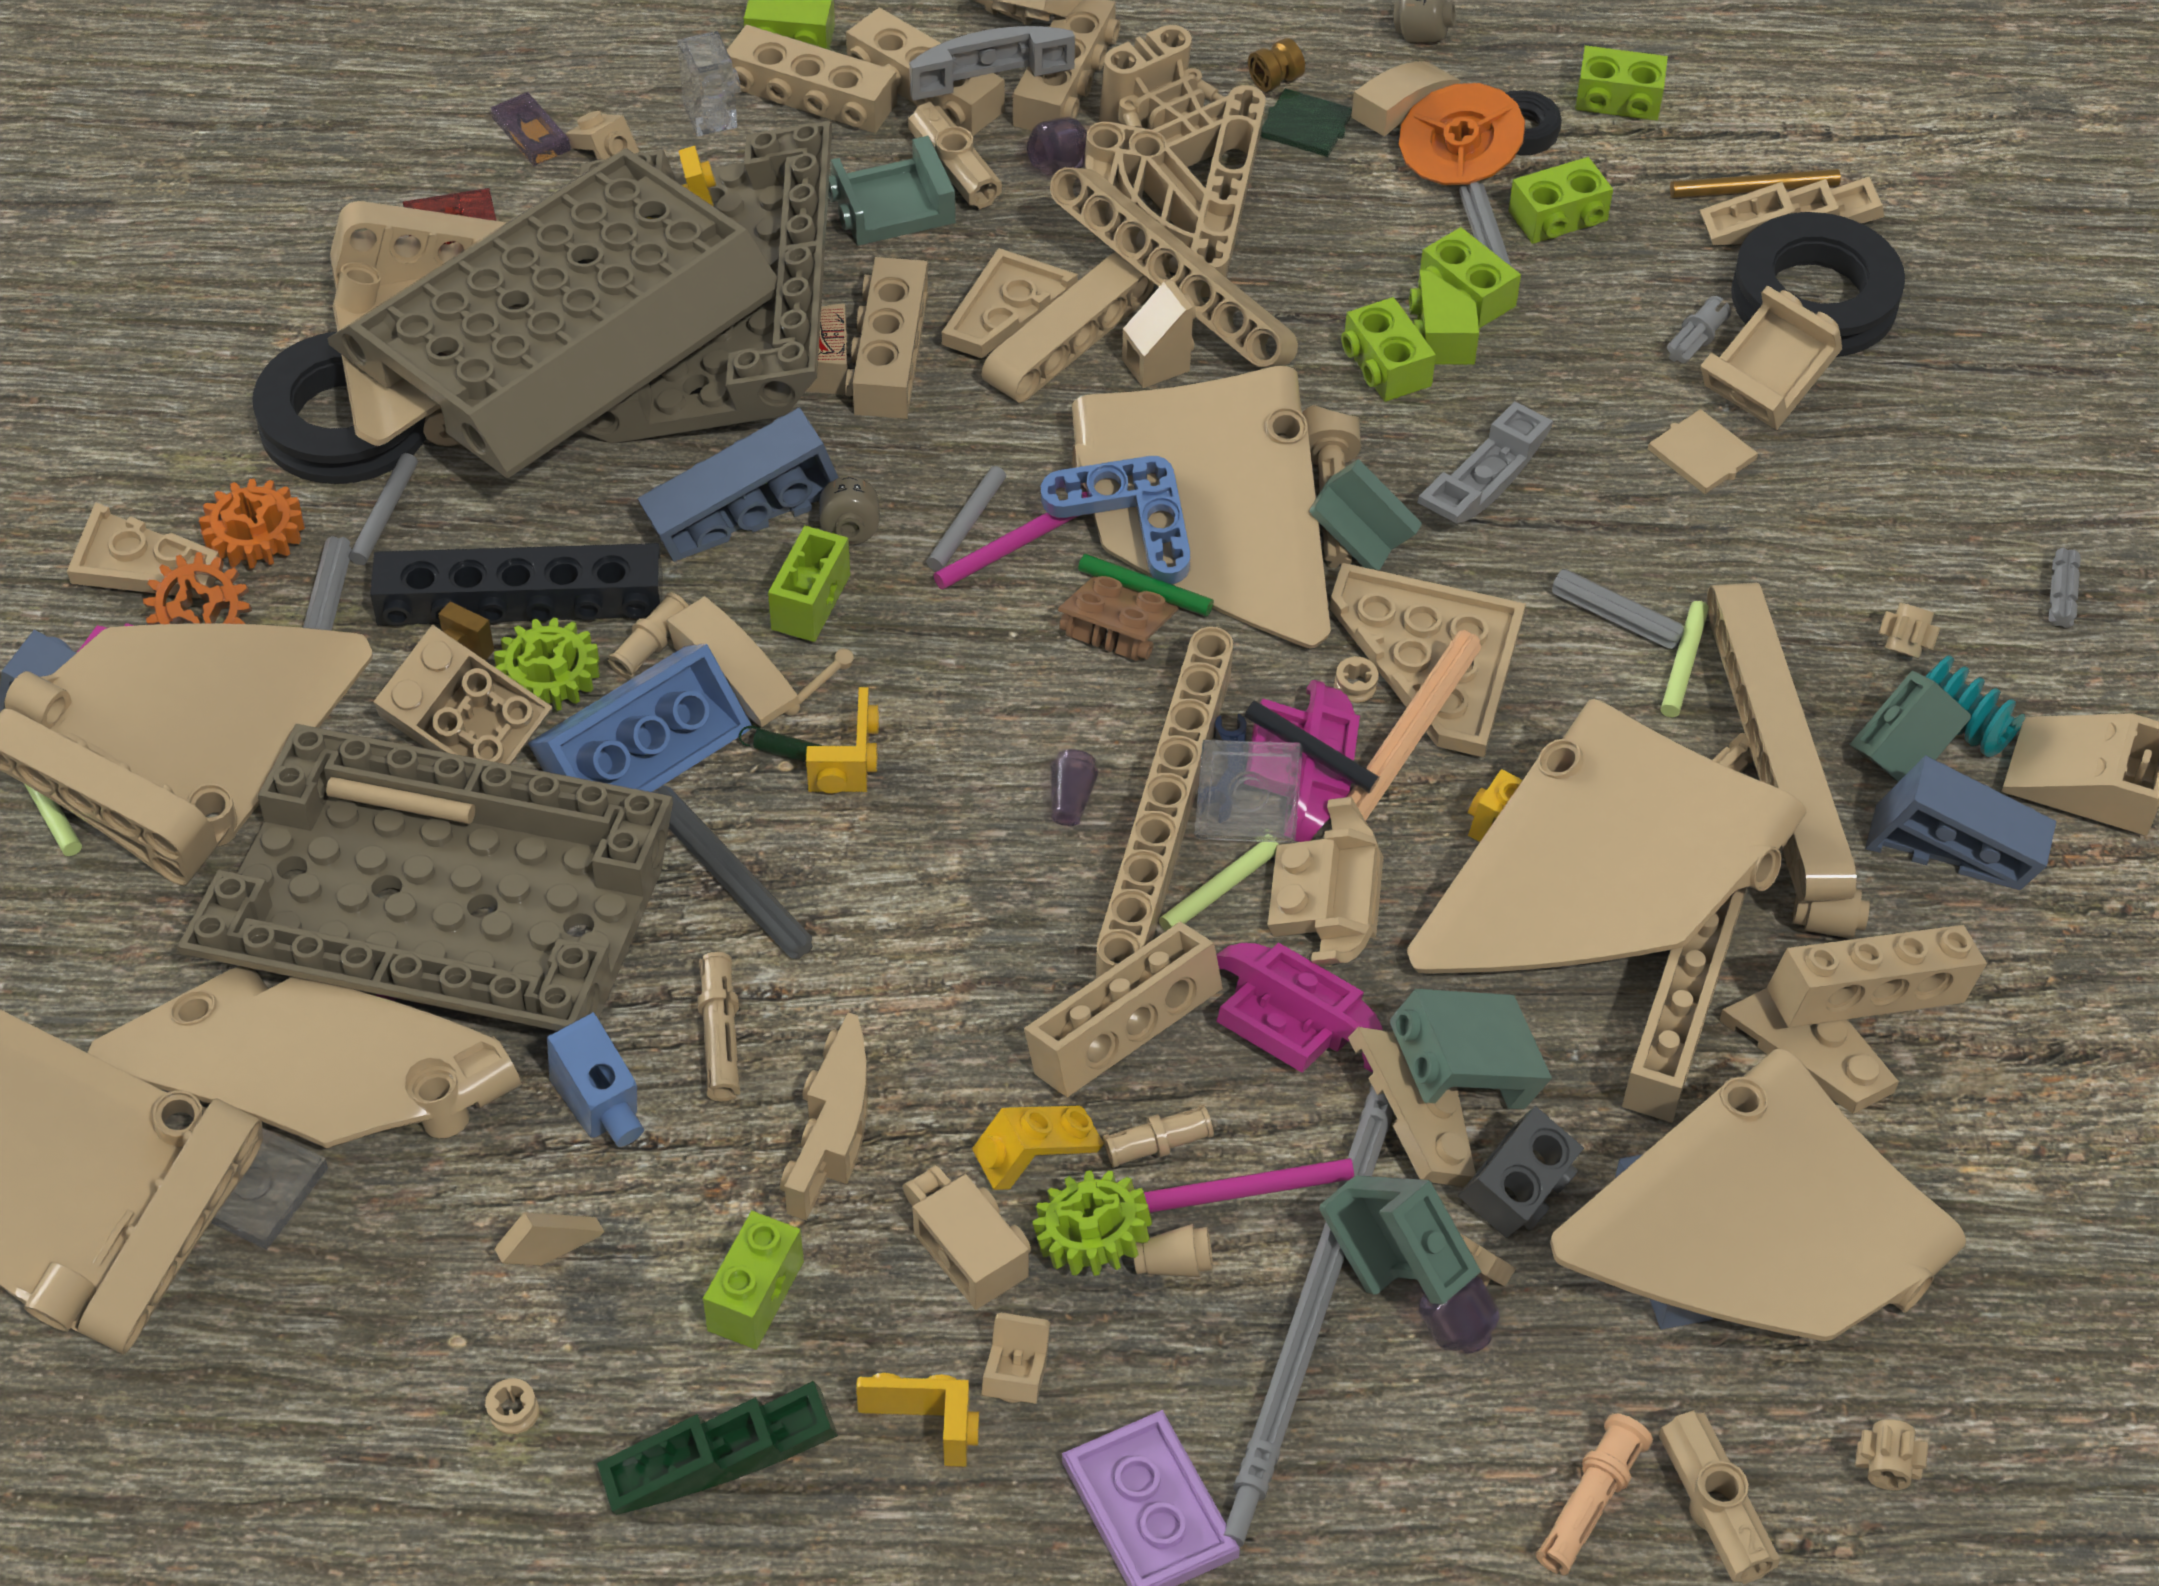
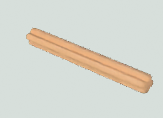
M1461 630L1455 635L1370 761L1366 769L1380 777L1372 792L1369 794L1354 785L1347 797L1353 798L1365 821L1481 650L1480 638L1477 635L1471 634L1466 630Z

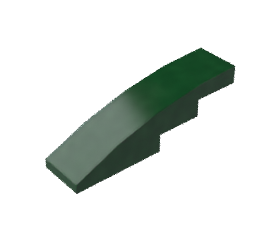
M812 1381L765 1405L755 1397L706 1422L696 1414L598 1462L597 1466L612 1512L620 1515L679 1499L733 1481L791 1458L837 1437L838 1434L822 1390Z

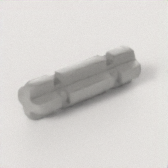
M2064 547L2056 551L2053 559L2052 571L2054 575L2051 578L2050 605L2052 607L2049 608L2048 620L2054 627L2063 626L2064 628H2069L2074 625V619L2077 617L2078 605L2075 601L2078 600L2080 576L2078 568L2080 567L2081 555L2076 549L2067 550Z

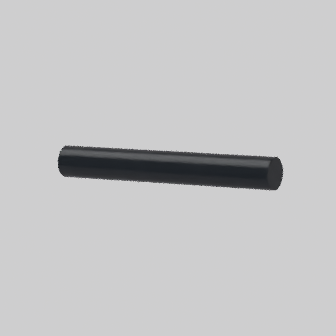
M1256 700L1248 707L1244 717L1369 794L1379 781L1380 777Z

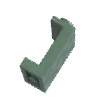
M929 136L912 139L913 158L851 173H846L840 158L830 160L831 176H829L828 196L831 202H838L841 226L844 231L850 229L857 246L956 223L955 190Z
M1414 989L1390 1019L1391 1027L1424 1103H1436L1447 1089L1451 1087L1500 1089L1508 1109H1525L1552 1079L1514 995Z
M1355 1175L1319 1206L1322 1216L1368 1294H1378L1397 1278L1416 1279L1430 1303L1445 1304L1481 1272L1430 1180Z

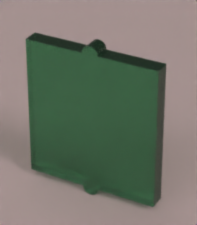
M1285 88L1275 106L1269 107L1268 118L1262 126L1260 137L1329 157L1338 139L1345 137V127L1352 116V108Z

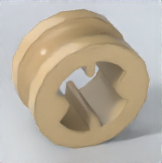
M1353 656L1346 658L1337 666L1334 688L1346 694L1352 703L1365 702L1372 698L1376 692L1379 676L1377 667L1364 657ZM1359 676L1365 679L1364 682L1358 680L1354 684L1348 682V678L1355 680Z
M508 1378L495 1384L486 1396L485 1407L491 1423L498 1431L503 1433L519 1434L525 1432L535 1424L539 1417L540 1408L534 1391L526 1381L521 1379ZM520 1397L523 1409L516 1414L511 1409L509 1410V1415L505 1416L501 1404L507 1399H511L512 1403H515V1398Z

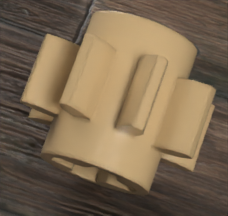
M1899 603L1896 614L1885 611L1878 632L1881 635L1888 636L1885 649L1918 659L1923 647L1933 650L1940 631V627L1931 625L1934 613L1905 603Z
M1894 1419L1880 1420L1873 1425L1872 1431L1862 1430L1861 1441H1858L1855 1466L1869 1468L1868 1480L1873 1485L1886 1490H1902L1910 1486L1911 1478L1916 1480L1922 1479V1470L1927 1466L1928 1442L1915 1441L1916 1431L1914 1427L1906 1422Z

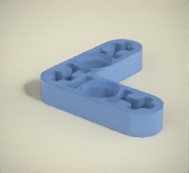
M1145 456L1057 470L1044 478L1041 484V502L1044 510L1057 518L1137 507L1148 568L1152 577L1169 584L1181 582L1187 577L1190 571V548L1174 470L1165 458ZM1156 473V477L1160 479L1159 485L1151 486L1150 481L1147 480V474ZM1127 476H1133L1134 490L1128 491ZM1111 478L1116 480L1121 487L1115 494L1102 495L1095 490V485L1101 479ZM1081 483H1087V498H1082ZM1065 488L1068 499L1059 500L1056 489ZM1166 511L1175 520L1167 528H1156L1149 523L1148 519L1154 512ZM1171 542L1172 557L1176 560V566L1167 567L1166 562L1163 561L1162 543Z

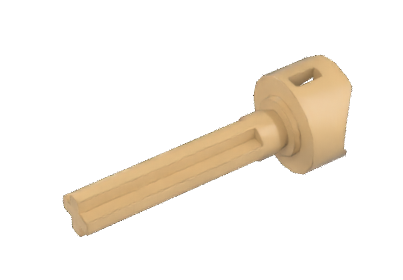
M1312 405L1305 409L1302 414L1305 416L1308 424L1311 462L1318 465L1321 492L1327 480L1344 469L1345 463L1351 461L1359 454L1361 450L1359 416L1346 415ZM1322 526L1324 560L1328 561V566L1337 568L1342 563L1351 564L1352 555Z

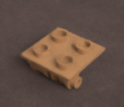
M1093 576L1059 606L1058 611L1064 613L1061 617L1059 628L1066 631L1067 637L1088 644L1092 642V645L1095 647L1101 645L1108 629L1105 642L1106 651L1112 652L1117 644L1116 654L1134 661H1138L1140 658L1148 660L1154 645L1148 639L1178 611L1179 607L1165 602V598L1157 593L1149 591L1139 593L1122 587V583L1117 579L1106 576Z

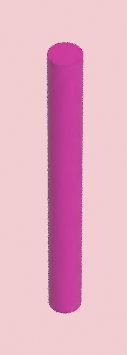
M1083 492L1082 498H1087V492ZM1046 512L935 572L933 575L937 586L943 590L1078 516L1057 518Z
M1352 1158L1148 1191L1144 1192L1150 1213L1347 1181L1355 1175Z

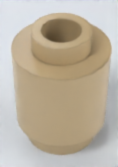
M1856 889L1854 898L1843 900L1800 902L1796 895L1792 923L1804 925V931L1853 939L1856 930L1865 931L1870 901L1861 900V889Z

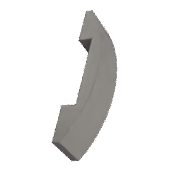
M1015 26L979 31L946 41L927 50L909 63L911 98L914 101L953 93V81L1030 66L1034 77L1074 69L1075 35L1072 30L1061 28Z
M1514 401L1491 424L1489 438L1451 475L1442 472L1419 495L1417 503L1456 524L1475 517L1492 504L1520 474L1551 430L1553 420Z

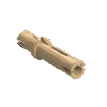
M710 952L703 955V959L700 958L699 960L702 994L698 997L697 1002L698 1012L703 1016L707 1069L706 1092L710 1099L722 1102L735 1099L736 1094L740 1095L734 1020L735 1014L739 1010V1002L732 986V958L723 952Z

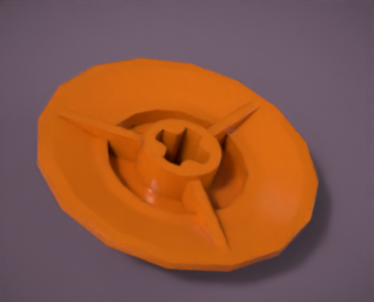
M1481 83L1453 84L1431 92L1411 108L1401 124L1399 147L1406 165L1421 178L1442 185H1469L1470 183L1494 176L1512 162L1523 144L1525 120L1518 103L1501 89Z

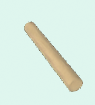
M331 777L327 783L326 793L329 797L471 824L475 816L474 804Z

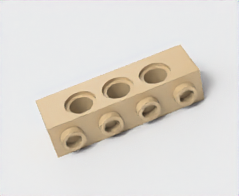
M1082 0L1068 17L1055 15L1049 27L1072 30L1075 35V68L1034 77L1030 66H1028L1013 93V126L1060 138L1068 122L1073 123L1075 121L1081 97L1088 96L1090 93L1094 72L1096 69L1101 70L1103 68L1109 44L1114 45L1118 39L1120 20L1115 19L1116 1Z
M877 8L846 31L847 56L896 70L897 94L913 102L916 106L931 102L934 106H940L956 126L967 129L971 132L972 136L1005 112V79L994 73L953 81V93L913 101L910 95L909 63L927 50L941 44V42L882 8Z
M747 24L723 54L726 87L875 134L897 104L896 70Z
M875 257L872 275H864L863 301H867V305H859L857 332H861V337H853L851 362L856 364L855 369L847 370L845 384L846 396H853L854 415L908 419L928 298V261Z
M1180 921L1026 1026L1024 1032L1034 1074L1064 1096L1069 1097L1218 993L1223 987L1214 942Z
M1964 925L1787 948L1767 986V990L1789 1028L1965 1003L1987 962Z

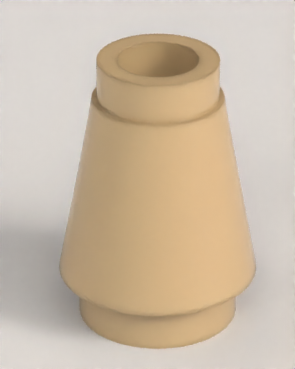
M1192 1223L1150 1237L1147 1243H1136L1139 1254L1134 1258L1137 1275L1148 1273V1275L1201 1277V1272L1213 1270L1212 1248L1208 1227L1195 1228Z

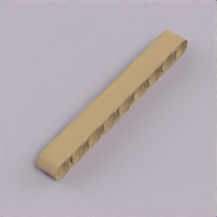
M1757 582L1711 585L1707 593L1708 618L1745 735L1749 739V748L1759 779L1764 783L1790 793L1806 808L1807 813L1782 849L1796 895L1800 902L1852 899L1856 893L1854 860L1762 588Z
M1201 628L1190 639L1097 941L1096 979L1116 966L1118 963L1115 962L1123 961L1154 938L1214 736L1215 721L1220 715L1231 678L1233 640L1230 634L1221 628Z

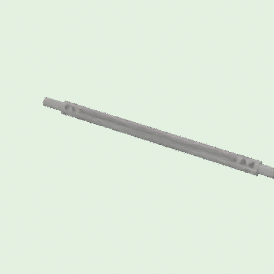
M1372 1084L1348 1158H1352L1354 1175L1372 1176L1386 1133L1390 1129L1392 1117L1394 1116V1112L1385 1094L1377 1095ZM1349 1180L1339 1182L1337 1190ZM1326 1222L1251 1440L1248 1442L1245 1451L1246 1456L1242 1459L1239 1468L1240 1473L1237 1475L1233 1486L1237 1494L1224 1535L1235 1540L1239 1547L1244 1545L1258 1501L1264 1500L1267 1495L1268 1483L1272 1480L1274 1465L1278 1462L1280 1447L1345 1257L1344 1252Z

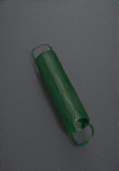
M746 726L739 733V741L742 745L750 746V744L742 741L741 734L747 728L757 729L753 740V747L755 749L805 763L807 746H822L755 726Z

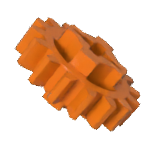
M250 479L245 488H240L237 483L233 482L230 484V493L225 494L220 491L214 493L216 504L205 503L203 505L205 516L199 517V523L205 547L217 551L221 559L228 556L231 567H236L241 560H247L250 569L255 568L259 559H264L269 565L274 564L273 555L278 552L281 555L288 556L290 554L288 543L299 544L301 542L299 531L305 529L298 497L291 498L290 490L287 486L276 491L274 481L268 480L263 487H257L255 479Z
M196 552L194 563L188 564L180 554L176 556V569L171 570L162 564L159 569L164 575V579L161 582L149 580L147 583L156 592L155 597L143 599V604L146 607L155 609V613L146 618L148 625L182 624L185 622L203 623L192 610H186V608L193 605L191 587L204 601L209 600L208 603L203 605L204 613L202 616L205 623H215L220 611L229 607L228 615L223 623L245 624L239 618L240 613L252 611V606L249 603L240 601L239 598L249 592L247 585L233 584L238 578L239 572L233 567L223 573L224 561L218 556L212 560L210 565H207L205 557L201 552ZM197 574L211 576L220 581L223 586L219 587V585L209 588L200 583ZM178 582L180 589L175 599L166 603L170 590Z

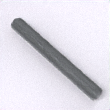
M662 786L658 791L653 792L672 796L673 806L669 829L792 959H800L804 954L809 953L813 947L811 943L812 936L690 807L668 786Z

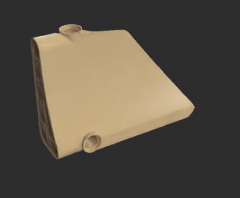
M1591 699L1584 706L1562 739L1554 740L1547 744L1541 750L1536 762L1408 946L1407 954L1415 971L1426 974L1499 972L1587 964L1681 948L1693 939L1736 890L1751 887L1758 891H1765L1770 888L1780 871L1782 859L1780 851L1784 848L1807 813L1806 808L1790 793L1706 758L1655 732L1600 700Z
M1780 1048L1769 1053L1743 1077H1735L1726 1081L1714 1094L1556 1229L1550 1241L1554 1260L1559 1265L1620 1289L1702 1315L1819 1341L1833 1340L1888 1304L1895 1305L1903 1313L1908 1312L1926 1293L1934 1280V1275L1957 1255L1966 1244L1965 1234L1960 1225L1888 1162L1834 1104L1803 1063L1791 1052Z

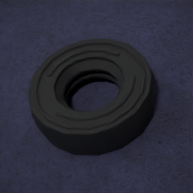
M1528 90L1507 92L1506 94L1518 103L1523 117L1531 118L1539 123L1537 127L1525 129L1523 144L1517 154L1535 155L1548 150L1556 143L1561 129L1562 120L1558 106L1550 98L1537 92Z

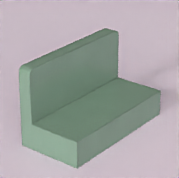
M1359 459L1330 477L1310 508L1311 515L1363 567L1378 571L1383 566L1391 550L1416 535L1422 525L1419 519Z
M1912 670L1849 745L1861 756L1880 766L1895 781L1899 782L1925 755L1936 760L1970 720L1971 715L1935 681Z

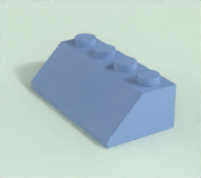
M707 644L684 646L533 739L528 745L544 772L653 792L738 738L741 729L752 725ZM752 728L745 729L741 735L751 730Z

